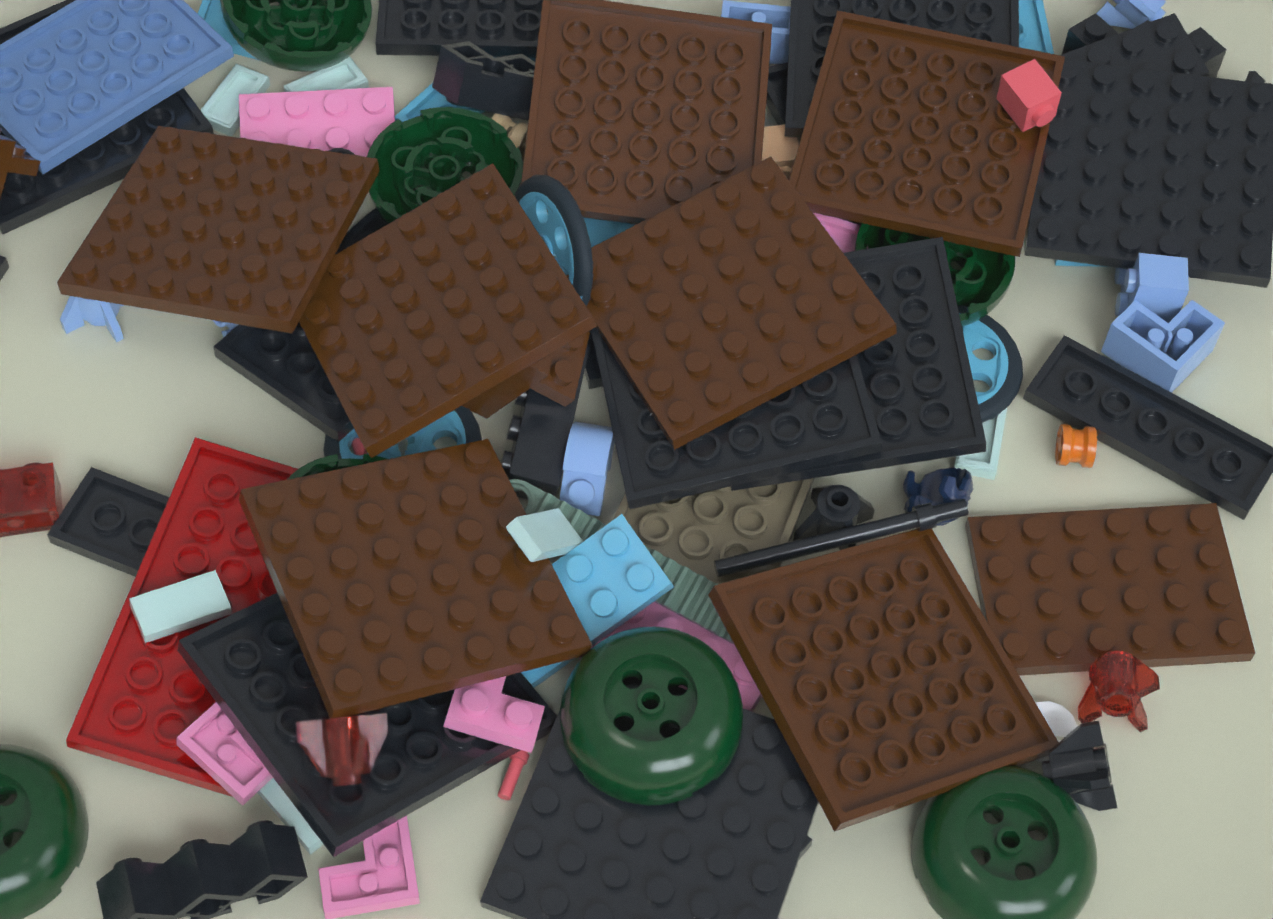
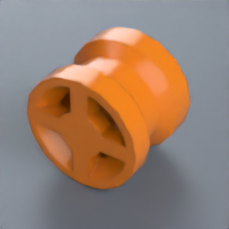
M1061 424L1056 438V464L1066 466L1070 462L1079 463L1084 468H1091L1095 461L1097 449L1096 428L1086 426L1079 430L1073 429L1070 424Z

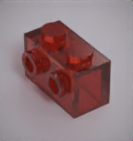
M35 462L26 464L23 467L0 470V537L50 530L63 511L61 484L53 462L44 464Z

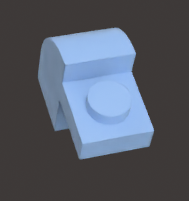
M575 421L570 429L562 468L564 472L559 500L582 510L587 515L601 516L607 474L611 469L615 443L612 427Z

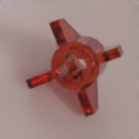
M1110 651L1100 655L1089 666V680L1091 682L1078 706V720L1081 723L1091 722L1102 717L1103 711L1112 717L1127 716L1128 720L1139 732L1147 730V715L1141 698L1160 689L1159 676L1151 668L1127 652Z
M387 713L296 722L297 742L322 778L332 777L333 786L362 783L361 774L371 773L388 734Z

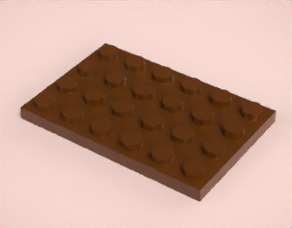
M1216 503L967 518L965 528L981 612L1019 675L1251 661L1255 655L1254 645Z

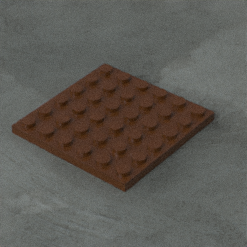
M542 0L521 184L534 175L550 176L560 181L570 191L584 218L638 224L761 162L772 24L604 0Z
M837 10L789 181L813 213L929 238L943 237V241L1020 257L1050 122L1042 127L1035 126L1022 132L996 99L1002 74L1035 59L1058 87L1065 56Z
M158 126L57 281L60 293L62 295L293 334L380 171L378 159Z
M772 157L591 247L593 284L590 300L586 307L597 324V331L674 450L897 334L894 320Z
M493 163L335 254L299 321L360 441L371 458L597 327L590 311Z
M489 439L240 490L239 502L331 721L582 657L591 649L592 643L549 558L530 562L507 531L506 526L514 518L527 514Z
M917 529L718 584L713 586L708 594L834 832L945 793L966 781L1005 766L1018 767L1049 756V750L1059 743L932 529L920 532Z

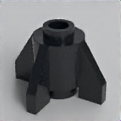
M843 485L815 487L811 493V499L816 506L815 510L795 531L793 541L855 526L871 520L875 510L870 502L849 487ZM854 543L839 547V549L843 550L857 545Z
M1099 721L1082 723L1049 750L1050 760L1042 761L1043 775L1063 788L1078 804L1097 811L1116 809L1117 801L1113 784H1110L1112 783L1108 761V750L1106 743L1103 741Z

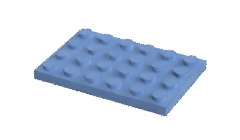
M75 0L0 44L1 131L7 138L25 147L26 155L39 160L38 170L45 174L234 57L232 46L184 0Z

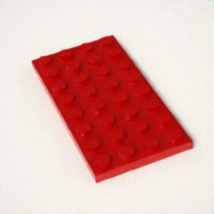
M195 437L66 738L67 747L233 797L176 745L177 737L216 703L177 651L178 642L186 636L277 593L239 502L241 489L287 480L298 470L297 468ZM216 570L231 605V614L145 643L131 610L129 598Z

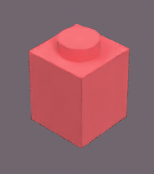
M1033 59L1001 75L996 99L1020 130L1025 132L1035 126L1042 127L1053 120L1057 113L1062 92L1039 63Z

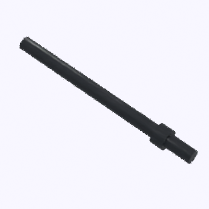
M964 498L932 506L929 502L913 506L911 512L714 560L717 577H722L917 528L919 532L936 528L938 522L968 515V506Z

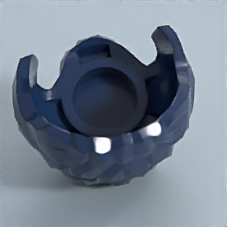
M955 467L938 469L925 474L921 482L916 483L915 472L908 471L903 483V490L908 498L904 510L907 513L912 511L913 506L929 502L932 506L963 498L968 506V501L971 499L970 495L974 490L971 473L966 469H956ZM958 518L938 522L937 526L946 525Z

